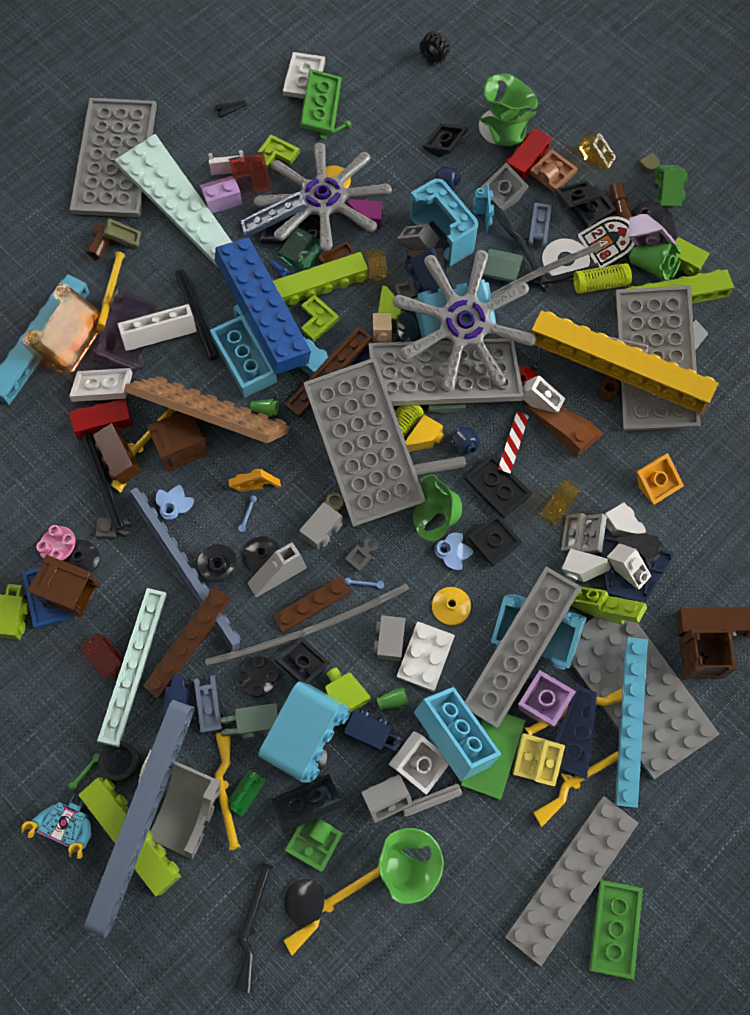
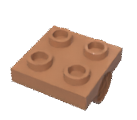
M550 150L530 169L529 174L555 193V189L566 184L577 173L578 168L554 150Z

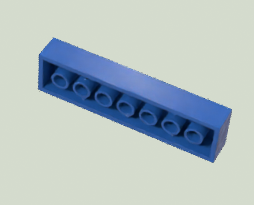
M245 238L217 246L215 248V262L274 374L276 375L308 364L311 350L251 240Z

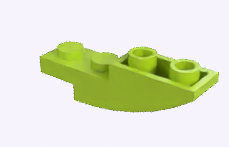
M588 587L581 588L571 605L594 617L621 625L625 621L639 623L647 609L644 602L611 597L605 590Z

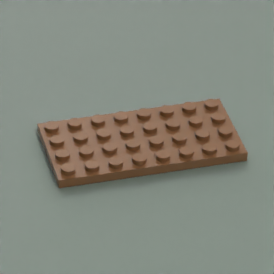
M156 376V378L142 379L141 381H134L125 385L124 392L265 443L288 434L291 427L285 425L286 422L283 420H271L266 414H255L249 408L235 407L234 403L230 401L221 402L217 400L216 396L209 394L205 396L200 394L201 391L192 388L190 390L183 388L184 385L173 382L171 384L163 377Z

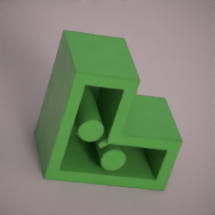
M678 165L656 166L655 183L659 185L657 202L662 206H682V201L685 200L684 183L687 182L688 177L685 169Z

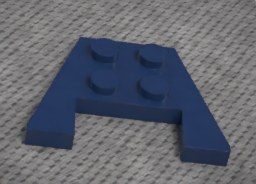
M604 536L600 557L607 558L615 549V540L617 538ZM663 550V553L650 569L647 568L651 577L640 589H636L617 573L608 560L610 570L603 573L605 591L611 597L639 601L646 604L673 558L674 552Z

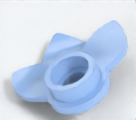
M181 485L172 488L168 493L158 490L156 494V503L160 507V514L166 520L175 519L178 514L186 513L194 503L193 498L185 497ZM173 509V512L168 514L167 510Z
M462 533L449 534L445 540L437 542L434 548L436 556L443 559L445 565L453 570H462L461 560H465L473 554V550L469 546L461 543L463 539ZM446 548L447 552L442 553L440 549Z

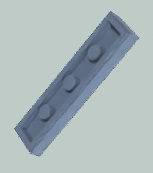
M299 191L241 220L244 235L249 237L308 208L304 193Z

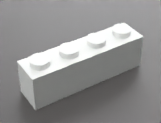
M189 304L118 323L126 351L197 332Z

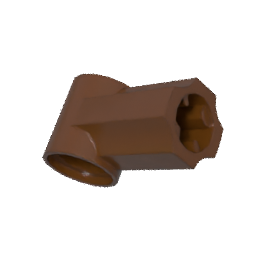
M100 224L95 226L93 239L86 250L87 255L95 260L101 259L108 245L114 242V240L103 236L105 226Z
M604 375L598 395L603 402L614 400L620 380Z

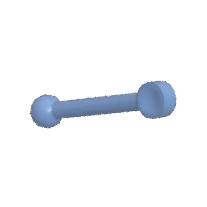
M254 495L250 496V503L244 520L238 527L241 533L246 531V522L254 502L257 501V497Z
M350 578L344 579L346 585L357 584L374 586L378 589L384 588V582L382 581L374 583L351 580Z

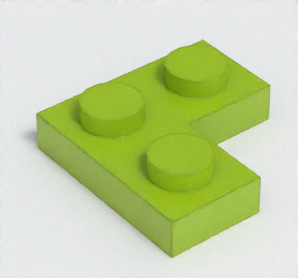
M270 135L253 157V163L268 170L272 162L278 158L291 165L299 155L300 150Z
M313 295L301 305L302 310L311 317L301 327V332L313 342L339 321V316L316 295Z

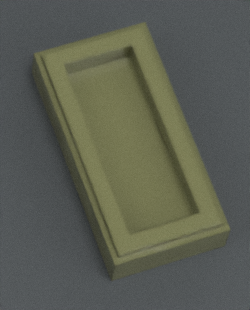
M108 218L103 236L137 249L141 231Z

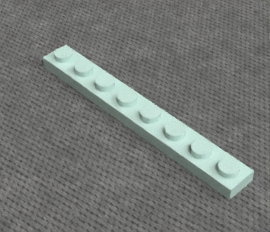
M146 589L97 740L98 743L119 747L167 596L166 592Z

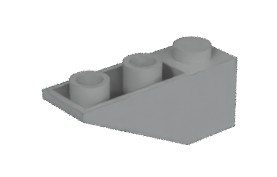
M293 542L276 551L249 580L248 585L256 598L307 568Z

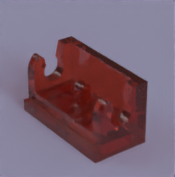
M96 633L80 648L104 678L107 679L110 676L113 678L120 672L124 658L104 635Z

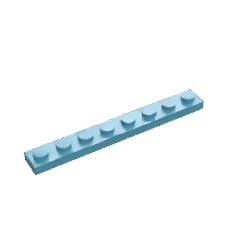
M626 637L615 795V805L638 808L648 639Z

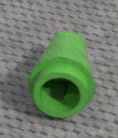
M274 399L252 401L250 409L252 410L251 412L263 413L273 417L278 415L279 402Z
M396 688L378 697L377 702L381 710L404 707V705L408 704V699L404 688Z

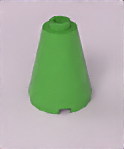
M673 243L637 246L630 251L629 260L631 264L664 280H669V278H673L679 269L681 260H678V254H681V249L677 244Z

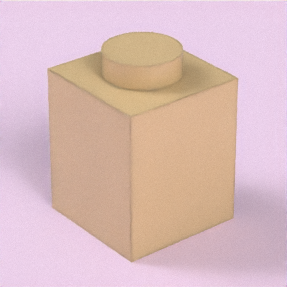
M373 313V342H391V313Z

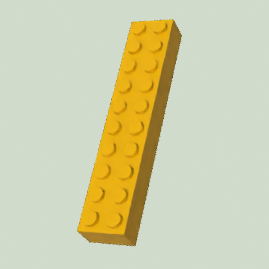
M541 310L532 328V334L536 336L534 345L704 415L719 384L712 377H703L692 369L681 368L675 362L664 361L655 354L650 355L638 347L632 348L627 346L621 340L610 339L604 333L593 332L586 326H578L571 320L556 317L554 313L549 311L544 312Z

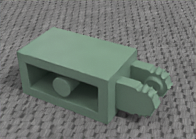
M276 703L235 709V716L220 718V723L229 724L237 722V728L225 729L221 731V736L238 735V737H243V739L255 738L257 734L267 736L278 717Z

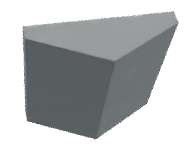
M507 163L481 186V188H486L487 183H489V190L493 192L492 200L503 211L517 203L529 187Z

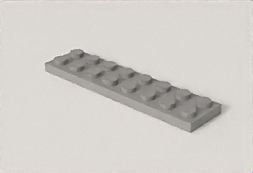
M545 567L465 700L471 712L497 728L500 726L581 590V586Z
M603 796L510 928L505 938L535 963L542 966L638 825V822Z

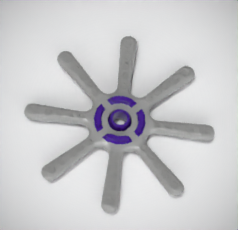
M316 143L314 145L317 176L314 179H305L279 160L272 162L271 168L274 172L302 188L301 191L304 193L308 208L296 213L274 232L276 240L282 241L287 238L306 217L318 215L320 217V247L323 251H330L333 243L329 216L335 212L342 213L367 232H374L376 230V222L344 203L350 198L387 196L392 191V187L389 184L345 188L343 186L354 173L370 161V155L367 152L360 153L337 177L333 178L326 175V148L323 143ZM293 194L260 195L254 199V204L259 208L269 207Z
M484 250L476 252L468 291L464 296H458L454 293L434 255H428L424 259L427 269L446 297L447 303L444 307L438 308L403 295H396L393 299L395 307L436 317L441 323L437 331L403 347L400 350V355L403 359L408 360L441 339L447 338L451 340L453 349L442 381V389L446 392L454 390L462 350L467 345H471L476 349L493 383L496 386L505 384L506 378L483 342L486 334H494L527 346H533L536 342V336L532 333L496 325L489 319V315L493 310L527 294L529 291L527 283L520 282L487 303H482L478 300L477 292L488 260V253ZM461 317L468 318L469 324H464Z

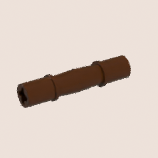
M615 182L609 186L612 204L617 209V217L630 221L632 216L627 204L628 198L625 195L622 183Z

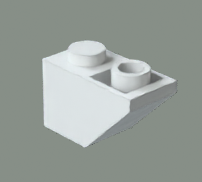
M625 502L605 513L607 516L606 527L613 536L622 537L646 532L644 525L637 521L633 510L629 506L627 507Z
M619 543L607 556L614 570L636 589H640L651 577L638 551L632 547Z

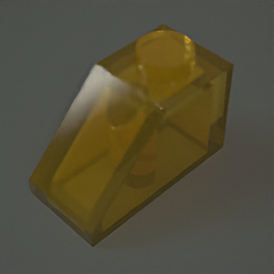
M600 132L584 135L577 146L578 151L586 161L606 170L610 169L616 159L615 154Z
M382 248L364 250L369 278L373 279V281L383 280V277H387L386 257Z
M566 479L560 484L541 512V515L557 525L577 499L582 489Z

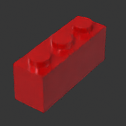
M534 128L531 133L525 136L524 142L516 147L513 156L510 155L507 158L506 163L524 181L529 175L530 169L549 150L552 137Z
M115 399L109 403H99L93 407L79 408L70 412L73 430L78 440L82 439L84 434L90 433L93 436L111 423L118 429L133 426L126 399Z

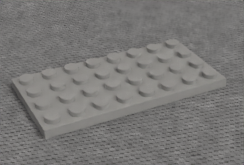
M89 98L70 205L71 214L140 217L144 193L115 164V159L152 136L157 108L156 101Z
M691 285L616 290L618 339L646 344L649 347L647 354H655L664 361H672L681 368L692 369L697 372ZM621 381L623 431L700 428L699 413Z
M506 338L483 339L486 348L506 378L504 385L496 386L493 383L476 349L471 345H467L462 350L455 387L451 392H446L442 389V381L453 349L451 340L438 341L408 360L401 357L400 350L413 342L369 343V358L376 357L392 406L523 401L524 398L515 345L512 340Z
M376 357L304 382L353 527L426 502Z
M594 617L584 625L571 666L589 690L598 693V697L604 698L623 686L626 637L648 639L641 765L651 779L654 780L717 737L719 732L638 623L625 621L621 625ZM621 702L600 706L620 733Z

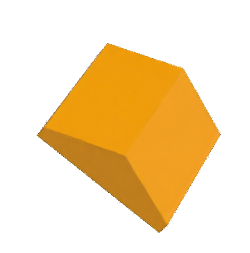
M668 453L636 471L639 488L652 505H655L684 486Z

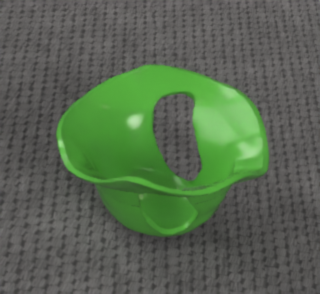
M501 73L493 75L485 83L484 95L490 102L491 113L498 119L505 121L515 120L526 110L537 107L536 94L511 74ZM502 81L507 86L506 92L500 102L494 101L499 88L498 82Z
M526 112L518 119L511 121L501 120L494 116L480 117L479 119L489 127L492 138L497 145L510 147L524 140L527 123L537 112Z
M429 474L421 480V488L426 502L416 505L412 518L414 527L422 539L437 541L445 535L448 527L454 525L460 519L462 501L460 496L454 491H450L449 487L441 482L436 475ZM437 482L440 484V486H441L447 493H444V492L440 489V487L437 486ZM437 514L445 516L446 522L441 527L431 531L425 530L426 525Z
M404 828L391 833L385 840L379 860L380 875L388 887L391 897L402 904L416 903L427 898L441 879L444 865L443 855L435 839L423 830ZM428 846L431 849V858L426 861H419L406 855L403 849H421Z

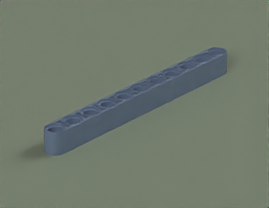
M172 700L167 709L85 921L84 930L103 938H106L111 931L171 774L173 763L176 761L192 719L194 707Z

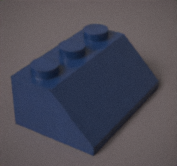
M434 247L405 261V269L412 276L416 291L421 293L431 290L433 294L438 293V289H440L424 263V259L428 255H434L437 258L452 289H454Z

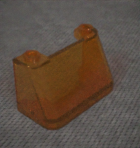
M60 282L54 291V297L60 303L42 331L37 329L28 331L21 340V343L44 366L67 374L77 367L99 331L96 327L101 311L70 286Z

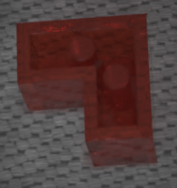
M262 151L228 159L234 179L250 175L254 192L271 189L265 157Z

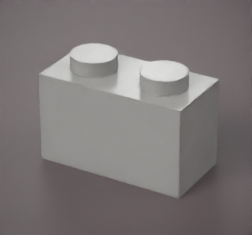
M323 502L299 530L300 537L317 550L321 546L325 547L330 541L332 533L338 532L342 527V515Z
M382 615L381 621H377L376 633H379V641L374 642L373 653H377V659L401 662L405 618Z
M400 774L390 777L386 781L376 786H371L362 792L374 823L413 805Z

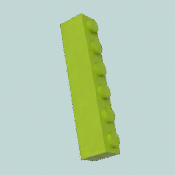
M361 252L274 280L273 282L286 306L295 305L300 301L309 299L313 295L327 294L332 290L345 288L356 282H363L365 279H368V267Z
M726 269L721 271L714 270L705 274L698 273L690 277L682 276L678 279L663 280L658 283H647L643 286H630L627 289L691 285L692 304L729 297L734 289V285Z
M97 778L79 794V797L116 844L129 810L126 806L128 802L122 795L116 793L114 790L115 785L111 780ZM149 830L134 869L153 894L159 896L180 879L181 875L178 873L180 871L178 866L173 861H169L165 856V849L153 841V834Z

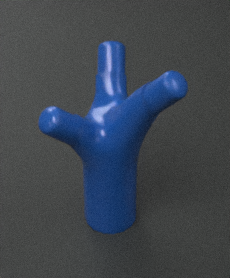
M276 260L271 263L282 278L286 277L287 274H295V272L284 268Z

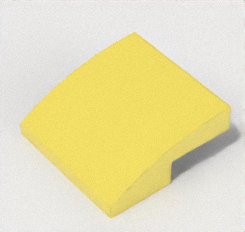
M522 733L512 774L555 787L565 745Z

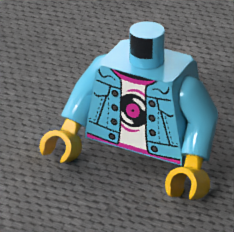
M74 794L68 806L58 802L39 813L31 822H25L22 825L21 833L30 829L28 838H32L35 829H38L37 833L68 846L69 857H71L72 853L78 852L77 859H81L83 855L82 849L85 848L91 838V823L88 819L89 815L80 811L84 802L79 796Z

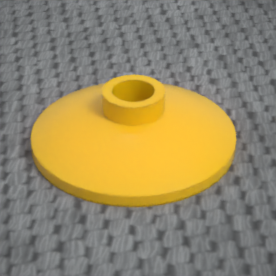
M446 587L435 594L432 600V611L436 619L441 623L458 625L469 616L471 602L463 590L456 587ZM450 601H453L456 605L454 607H450L448 603Z

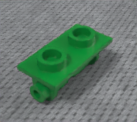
M248 770L229 798V808L243 817L266 780L255 772Z

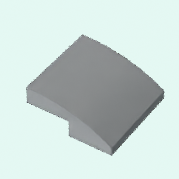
M583 513L566 515L561 551L569 553L571 548L585 553H602L607 516L604 514L586 516Z

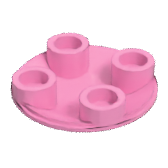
M53 525L38 542L37 550L43 559L47 554L59 560H64L72 553L75 547V535L67 527Z

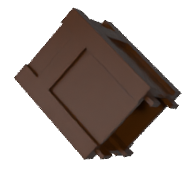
M182 412L147 425L167 472L209 455L208 450L211 449L209 444H205V441L208 440L207 436H202L198 428L200 426L199 421L196 422L193 416Z
M46 554L34 581L27 591L34 594L38 602L82 618L83 615H86L85 609L96 588H100V586L98 585L99 582L92 578L90 571Z
M726 628L722 631L691 629L678 640L682 653L683 680H691L692 678L723 679L737 670V661H734L731 639L733 637L732 628ZM700 654H702L706 658L704 664L702 662V656H700Z

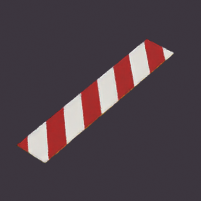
M517 411L498 467L499 470L511 473L529 418L528 415Z

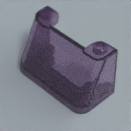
M118 288L110 302L104 330L99 332L90 362L118 369L131 368L132 372H137L138 369L141 370L145 361L141 355L144 346L126 351L118 323L157 313L160 306Z

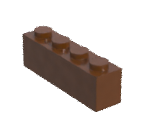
M750 607L680 608L676 612L678 636H684L691 629L722 631L726 628H732V638L737 637V635H744L745 638H750Z

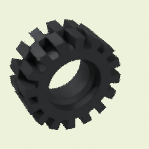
M429 31L419 44V52L423 54V58H427L428 62L431 60L433 64L434 62L441 64L449 54L451 45L448 44V39L445 40L444 35L440 36L441 33L438 32L436 34V31Z

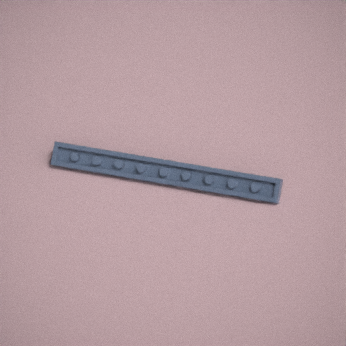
M137 487L130 490L132 502L200 605H202L209 593L207 586L204 583H200L197 571L194 567L190 568L187 563V556L184 552L180 553L175 538H170L165 523H160L155 508H150L145 493H140ZM221 614L214 626L231 652L239 649L240 636L236 630L232 631L227 616Z

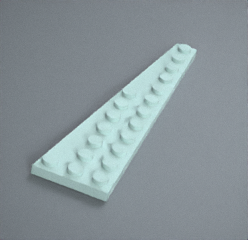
M156 134L115 159V164L217 266L215 262V248L232 241Z

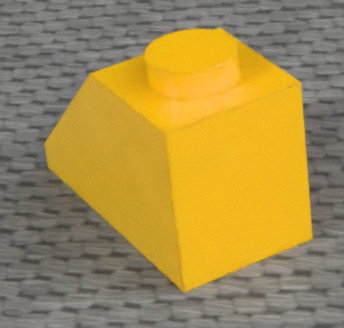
M424 415L405 441L408 451L432 448L435 443H439L444 436L442 433L443 425Z

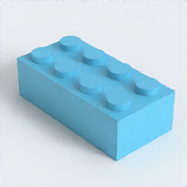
M243 315L210 330L212 340L244 398L277 383V377Z
M454 687L423 699L414 711V714L460 781L490 768L500 757L501 753Z

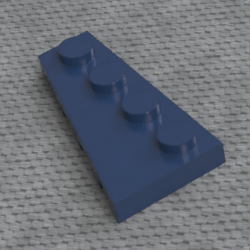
M577 685L575 688L576 692L570 701L555 742L565 745L560 768L587 780L598 693Z

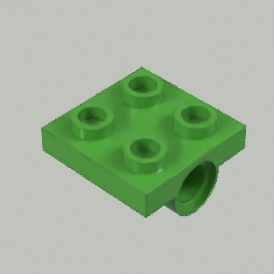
M316 818L298 826L285 851L323 872L343 833L321 819Z

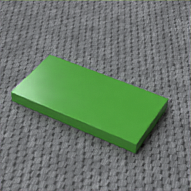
M313 69L309 70L300 127L333 135L342 77Z
M506 714L497 728L482 719L480 725L501 755L490 768L463 780L461 783L462 787L501 800L525 720Z
M604 880L599 881L589 971L634 980L643 888Z

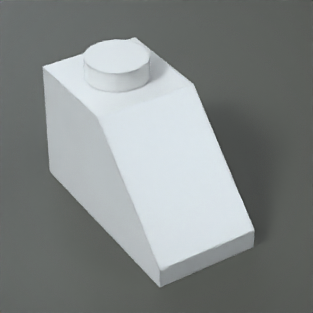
M539 375L526 381L523 386V400L531 407L553 413L559 412L565 398Z
M570 548L562 570L567 579L573 582H577V580L585 582L609 571L610 564L607 558Z

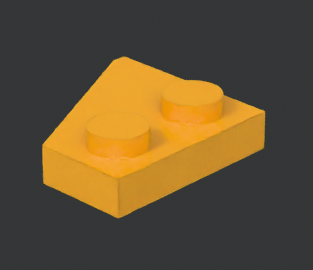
M254 469L251 473L238 474L235 478L228 479L229 487L239 492L263 489L265 484H271L275 488L281 487L280 479L262 469Z

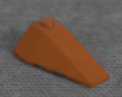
M529 404L525 405L576 458L603 436V433L591 421L562 406L558 413H553L531 407Z

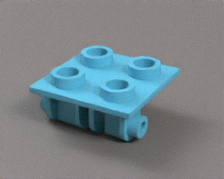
M487 183L486 188H478L475 191L473 212L477 215H485L486 233H488L489 226H492V216H494V205H491L493 192L489 190V183Z

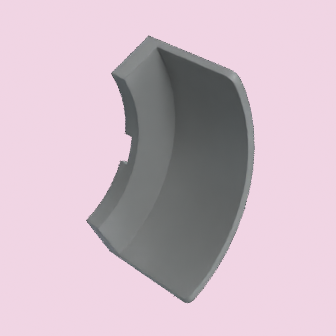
M175 761L165 800L151 829L153 841L193 860L205 835L202 833L205 821L209 822L214 812L215 806H213V803L219 795L221 781Z

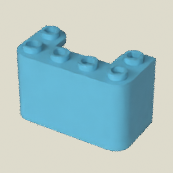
M433 179L412 191L409 218L415 225L434 222L443 232L450 244V247L446 248L443 253L445 262L452 266L472 254L475 249L478 221L447 183L442 179Z
M483 279L479 285L477 298L480 302L487 303L492 300L489 282L485 283ZM467 283L456 285V289H453V291L458 296H464L467 294L469 286H467ZM438 289V293L433 294L431 290L417 294V298H414V300L438 308L444 307L447 303L441 289ZM493 310L489 315V319L493 324L497 325ZM416 312L421 338L440 328L441 323L438 318ZM461 317L464 324H469L468 318Z
M298 682L290 692L261 746L258 756L300 782L315 780L320 771L316 761L321 759L325 743L331 740L334 734V726H338L341 723L344 724L347 721L350 707L310 684Z

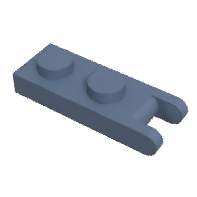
M534 203L529 245H532L533 239L542 240V247H546L552 205Z
M215 675L210 676L211 684L200 686L199 678L194 679L202 734L222 730Z

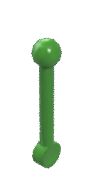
M346 121L345 124L335 128L333 133L345 127H350L351 122ZM321 133L320 139L326 140L329 134Z
M95 754L93 760L74 782L69 783L68 788L70 790L76 789V784L98 762L100 754Z

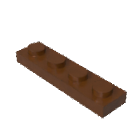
M339 576L273 615V618L284 634L350 595L351 591L342 577Z

